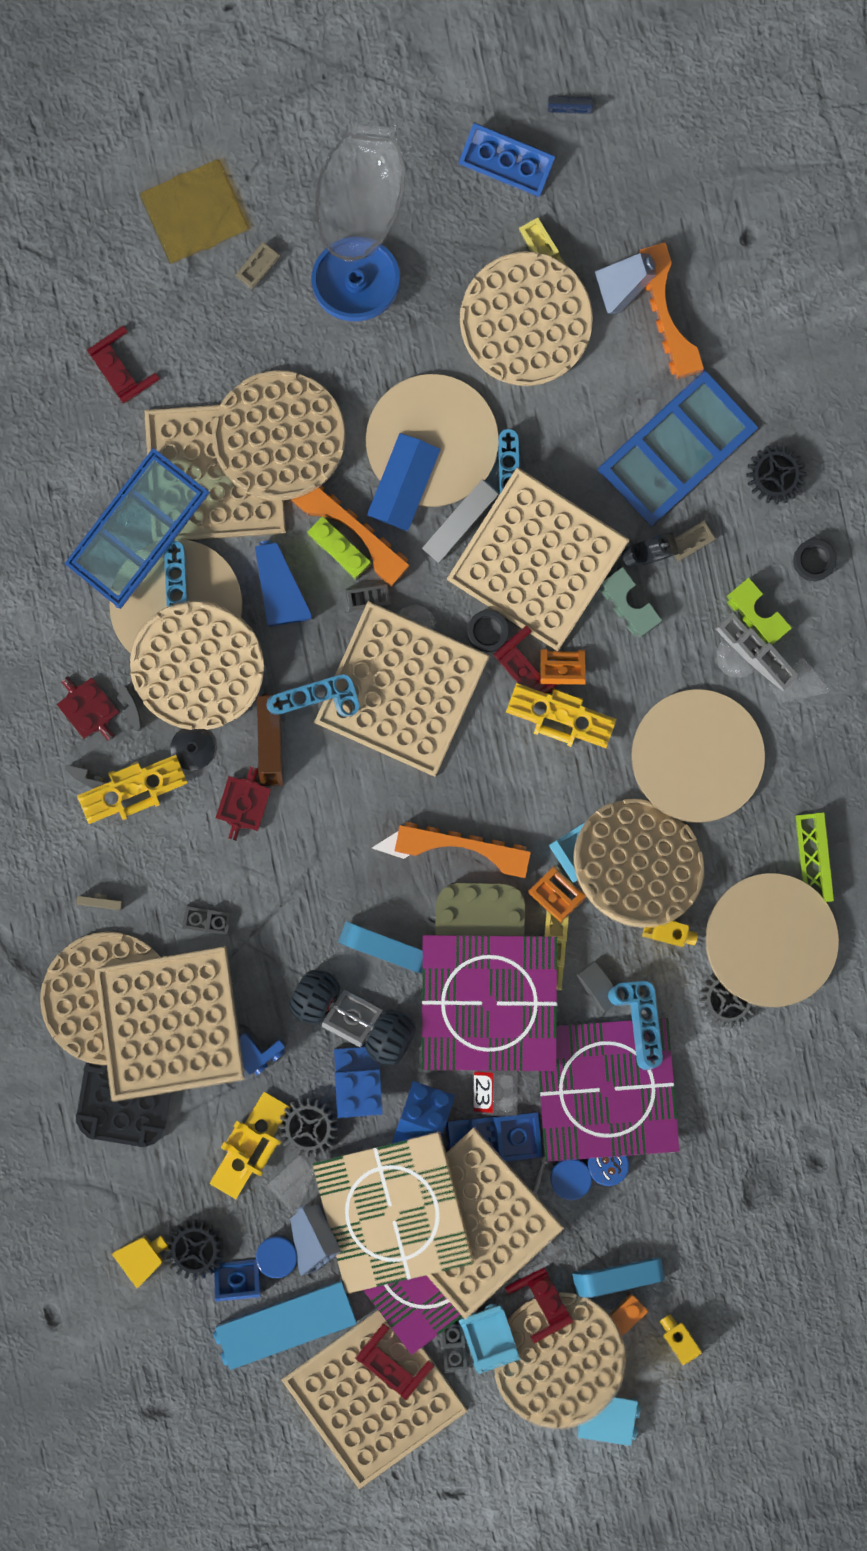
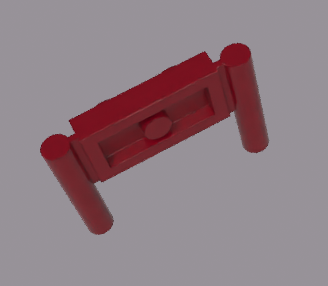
M122 325L88 348L87 351L124 404L160 379L156 373H153L140 383H135L110 346L111 343L128 333Z
M526 625L498 649L493 656L516 683L549 694L559 684H541V675L516 648V645L532 632Z
M544 1266L505 1287L508 1295H511L528 1285L549 1323V1326L530 1336L534 1344L573 1323Z
M383 1323L355 1359L407 1401L435 1365L428 1360L416 1376L413 1377L412 1374L376 1346L390 1329Z

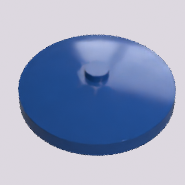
M355 237L337 241L319 255L313 266L311 276L313 293L319 305L327 313L338 319L346 321L372 319L386 311L397 297L400 288V272L397 261L386 247L374 240Z

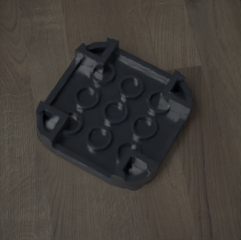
M86 1062L83 1069L84 1073L76 1114V1123L80 1131L92 1140L137 1147H148L156 1143L165 1130L171 1092L112 1101L107 1065Z

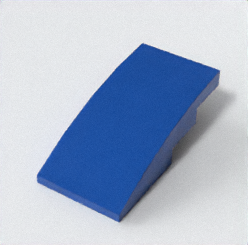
M538 1112L446 1122L448 1151L475 1127L505 1161L542 1157Z

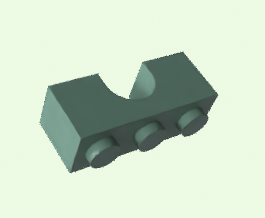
M623 567L600 585L602 587L600 592L607 601L612 600L615 604L614 611L620 619L622 617L626 619L629 623L626 627L633 636L638 635L641 638L662 622L650 603L640 609H634L628 605L626 595L636 585Z

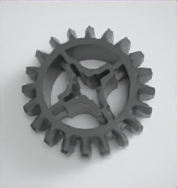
M709 975L708 978L711 983L708 984L703 981L702 985L707 987V990H699V993L704 994L705 998H699L698 1002L706 1003L700 1010L709 1011L704 1016L706 1019L714 1016L711 1021L713 1025L720 1020V1028H724L725 1022H728V1028L732 1029L733 1021L740 1027L741 1022L739 1019L742 1018L745 1022H748L749 1019L745 1015L748 1013L754 1016L755 1013L749 1009L751 1006H758L747 1001L744 1005L738 1000L736 995L732 994L731 998L738 1005L728 1002V1005L725 1004V999L719 992L729 995L730 991H722L715 987L720 983L718 978L714 979L712 975ZM711 993H714L720 999L716 1012L711 1005ZM731 1006L741 1010L739 1014L732 1017L722 1016L724 1011L726 1012Z
M311 1097L307 1098V1104H304L303 1099L299 1098L300 1106L298 1107L295 1102H291L293 1110L284 1109L288 1117L280 1116V1120L285 1121L286 1124L278 1125L279 1129H285V1132L280 1133L279 1136L281 1138L287 1136L288 1138L283 1142L284 1146L291 1142L292 1146L289 1151H294L296 1147L299 1149L297 1156H300L302 1150L306 1151V1158L310 1157V1151H313L314 1156L317 1157L319 1155L317 1149L319 1148L325 1153L327 1151L324 1146L325 1143L332 1147L333 1143L328 1139H336L337 1135L331 1133V1131L339 1129V1126H332V1123L338 1121V1118L333 1117L330 1119L329 1117L334 1113V1110L331 1109L326 1112L325 1109L328 1104L324 1103L321 1108L318 1106L320 1103L318 1098L315 1104H311ZM312 1109L321 1115L314 1119H309L301 1110ZM296 1114L300 1121V1129L292 1134L290 1123L292 1117ZM326 1120L327 1133L324 1139L321 1140L317 1133V1126ZM304 1121L308 1124L318 1121L315 1123V1127L312 1128L314 1130L313 1134L310 1131H304L299 1134L303 1127H305L303 1125ZM302 1136H309L315 1142V1145H303L296 1140Z

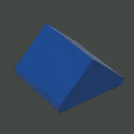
M256 1259L219 1263V1268L214 1267L215 1302L261 1296L260 1269L257 1266Z

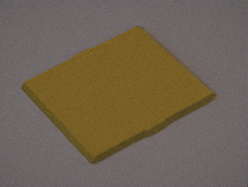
M220 159L209 162L187 173L178 174L172 177L173 179L139 194L169 264H173L200 251L211 249L217 246L216 244L250 229Z

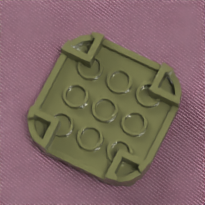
M455 883L443 888L438 895L435 935L524 936V898L520 891L513 886L505 884Z

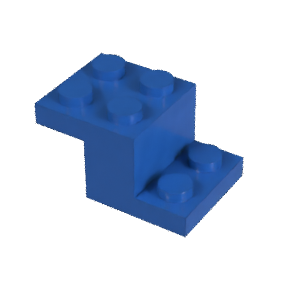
M246 1032L239 1038L243 1068L249 1075L252 1073L258 1075L268 1067L267 1061L271 1058L273 1061H276L285 1053L286 1043L281 1038L264 1052L252 1036Z
M366 1047L334 1049L338 1118L383 1115L380 1063L369 1056Z
M413 1081L392 1143L440 1132L442 1137L455 1095Z

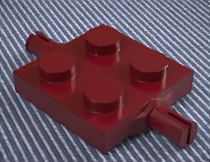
M69 676L62 680L61 683L69 693L56 705L80 736L85 740L91 734L100 731L107 741L110 740V737L113 738L115 735L107 725L119 712L91 677L79 686H75Z
M250 766L247 779H237L228 776L216 814V819L226 821L232 826L228 839L232 840L233 837V840L237 841L240 828L259 831L271 789L260 786L255 782L258 768L254 769V767Z

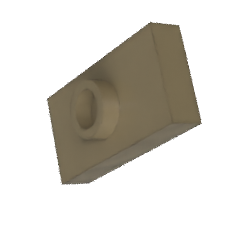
M263 241L235 276L253 290L281 255Z
M705 520L675 538L679 554L674 556L677 562L716 540Z
M94 893V898L77 896L76 900L77 905L114 910L123 909V901L107 899L108 895Z

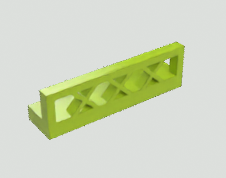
M824 812L796 815L802 881L808 884V877L811 880L809 886L815 883L821 888L824 902L834 901ZM813 818L814 829L808 834L802 829L801 820ZM814 832H815V839L811 837ZM802 833L807 836L804 841ZM808 839L812 840L817 848L812 856L804 851V844ZM816 855L818 857V862L814 859ZM805 856L809 858V860L806 863ZM811 861L819 867V872L814 879L806 872V867ZM819 876H820V883H818V882L816 881Z

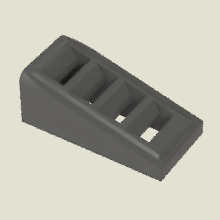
M388 583L343 590L341 594L345 613L364 610L367 602L370 601L368 591L372 593L374 604L381 607L391 605ZM378 589L381 591L382 602L378 601ZM361 592L363 595L364 605H361L359 593ZM351 594L354 596L355 606L352 604Z

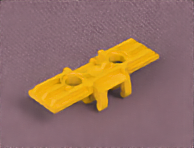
M516 683L506 713L536 723L534 734L538 735L540 733L563 741L570 747L574 738H578L607 748L617 719L583 707V698H576L560 692L561 690L554 688L552 695ZM537 702H543L547 706L546 712L542 715L534 711V705ZM579 717H585L589 722L588 727L584 730L576 726V720ZM543 719H551L571 727V735L542 725Z
M174 755L142 769L136 761L131 763L130 767L117 772L111 771L108 773L111 782L77 795V798L88 824L119 812L122 820H125L127 816L153 805L155 807L159 806L157 796L188 783L177 756ZM151 774L157 775L159 778V784L154 788L147 784V777ZM147 790L149 791L150 798L123 808L121 803L123 800ZM110 791L115 792L118 796L117 802L113 805L108 804L105 800L106 794Z
M264 1091L247 1121L243 1123L236 1120L233 1125L235 1127L228 1140L224 1141L221 1146L228 1153L209 1184L237 1199L252 1172L262 1176L263 1168L276 1146H280L282 1142L274 1137L278 1130V1125L282 1123L280 1116H286L287 1113H285L284 1109H290L291 1107ZM258 1120H265L267 1122L268 1129L265 1132L261 1133L255 1129V1123ZM262 1137H264L269 1142L257 1163L253 1165L249 1162V1159ZM236 1158L241 1159L245 1164V1168L241 1171L235 1170L232 1166V1162Z

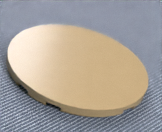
M536 252L508 254L486 265L469 284L460 310L462 338L473 360L492 377L514 385L531 386L543 384L566 373L584 353L592 331L593 314L591 301L580 278L561 261Z
M280 370L251 376L230 391L220 404L212 431L215 455L225 475L246 493L268 500L298 498L316 490L325 483L334 473L342 458L346 436L340 407L325 387L312 378L305 377L296 372Z
M426 374L411 377L398 383L382 396L372 411L366 432L367 455L373 472L379 481H381L399 433L420 439L441 449L418 506L440 507L465 499L482 479H487L496 460L498 430L490 407L475 389L453 377Z
M174 539V541H178L183 545L187 554L189 601L215 603L230 609L242 617L243 601L241 588L229 564L217 552L201 543ZM159 542L146 546L136 554L143 560H146ZM174 548V552H172V555L175 559V562L178 563L176 554L179 552V550L177 548ZM164 554L121 609L116 608L110 601V617L114 631L130 654L135 639L143 625L154 614L167 607ZM129 559L119 571L112 591L119 595L140 567ZM174 570L171 573V578H180L182 571ZM181 591L173 593L172 600L179 601L182 599L183 593Z
M185 601L163 608L143 625L131 651V678L134 688L143 700L144 705L158 718L179 728L208 730L221 727L237 719L251 706L262 684L264 657L255 633L239 615L215 603Z
M686 690L664 698L644 716L633 739L631 760L637 784L657 809L682 821L701 823L724 818L734 813L750 799L757 789L763 774L765 750L757 724L739 703L714 691Z
M624 799L623 801L609 803L598 809L581 828L574 848L575 872L579 884L588 899L608 917L635 927L660 926L677 919L687 911L696 900L702 887L704 859L697 844V838L687 824L685 825L680 819L663 813L650 801L643 799Z
M760 874L736 883L717 901L707 923L706 951L715 975L733 995L757 1006L783 1007L808 998L828 979L837 959L839 946L838 929L830 907L811 886L788 875Z
M118 932L94 933L70 943L68 947L55 957L47 969L48 971L42 983L40 994L41 1012L44 1022L57 1044L77 1059L92 1064L107 1065L95 968L160 958L158 953L140 939Z
M572 1293L558 1294L573 1323L535 1344L530 1336L549 1326V1323L535 1298L517 1309L508 1319V1323L521 1359L495 1368V1380L506 1403L522 1418L542 1427L555 1429L570 1428L593 1419L613 1400L624 1376L626 1363L625 1346L618 1326L601 1306L592 1300Z

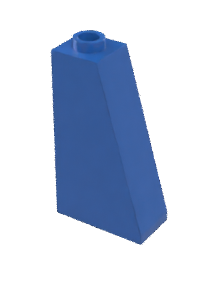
M272 540L259 542L260 546H255L268 627L312 620V615L278 544L273 543Z

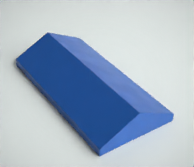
M474 122L458 164L540 197L556 156Z
M399 433L367 516L408 532L441 449L420 439Z

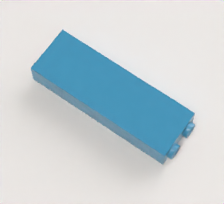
M341 1279L217 1324L213 1335L217 1345L221 1344L222 1346L221 1358L224 1365H228L230 1370L356 1325L357 1319Z

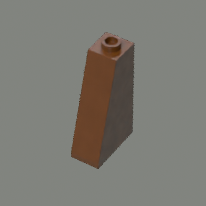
M271 693L257 697L258 771L261 786H284L281 714H272L267 709V700L274 695ZM276 698V702L273 703L274 708L278 707L280 710V701H278Z

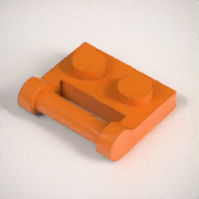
M541 649V684H585V650L578 649V652ZM547 660H578V661H547Z
M554 865L529 890V894L561 923L587 896L583 890L581 891L560 872L561 869L557 865ZM555 878L575 898L573 900L569 899L550 880Z

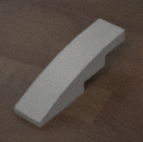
M482 479L422 549L438 563L441 562L500 493Z
M730 613L715 628L748 663L782 691H785L798 677V674L770 643L765 644L752 628L747 629L734 613Z

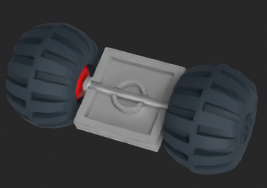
M310 970L303 976L290 1002V1009L295 1017L308 1024H320L323 1022V1028L360 1048L367 1039V1053L380 1064L395 1065L402 1059L415 1034V1024L406 1014L395 1010H388L382 1013V1009L346 990L342 992L336 1001L340 986L337 980L326 971Z

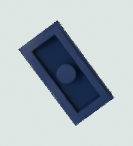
M548 97L549 113H592L593 103L591 97Z

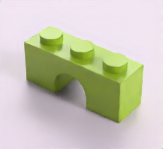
M323 516L307 532L355 580L371 565V562Z
M747 578L727 595L729 599L727 603L733 611L736 612L738 610L743 615L741 619L748 628L753 627L765 644L770 643L773 645L792 628L778 611L769 618H761L756 614L754 604L763 594L750 578Z

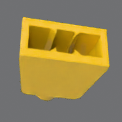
M671 921L660 926L644 927L642 936L684 947L685 943L695 945L698 933L689 931L688 925Z
M145 1235L117 1249L112 1253V1256L135 1287L138 1288L164 1261L159 1253L169 1245L161 1235L152 1242Z
M671 1314L660 1321L667 1332L663 1335L683 1366L702 1354L683 1323L677 1324ZM677 1332H680L683 1337L680 1343H677L673 1337Z

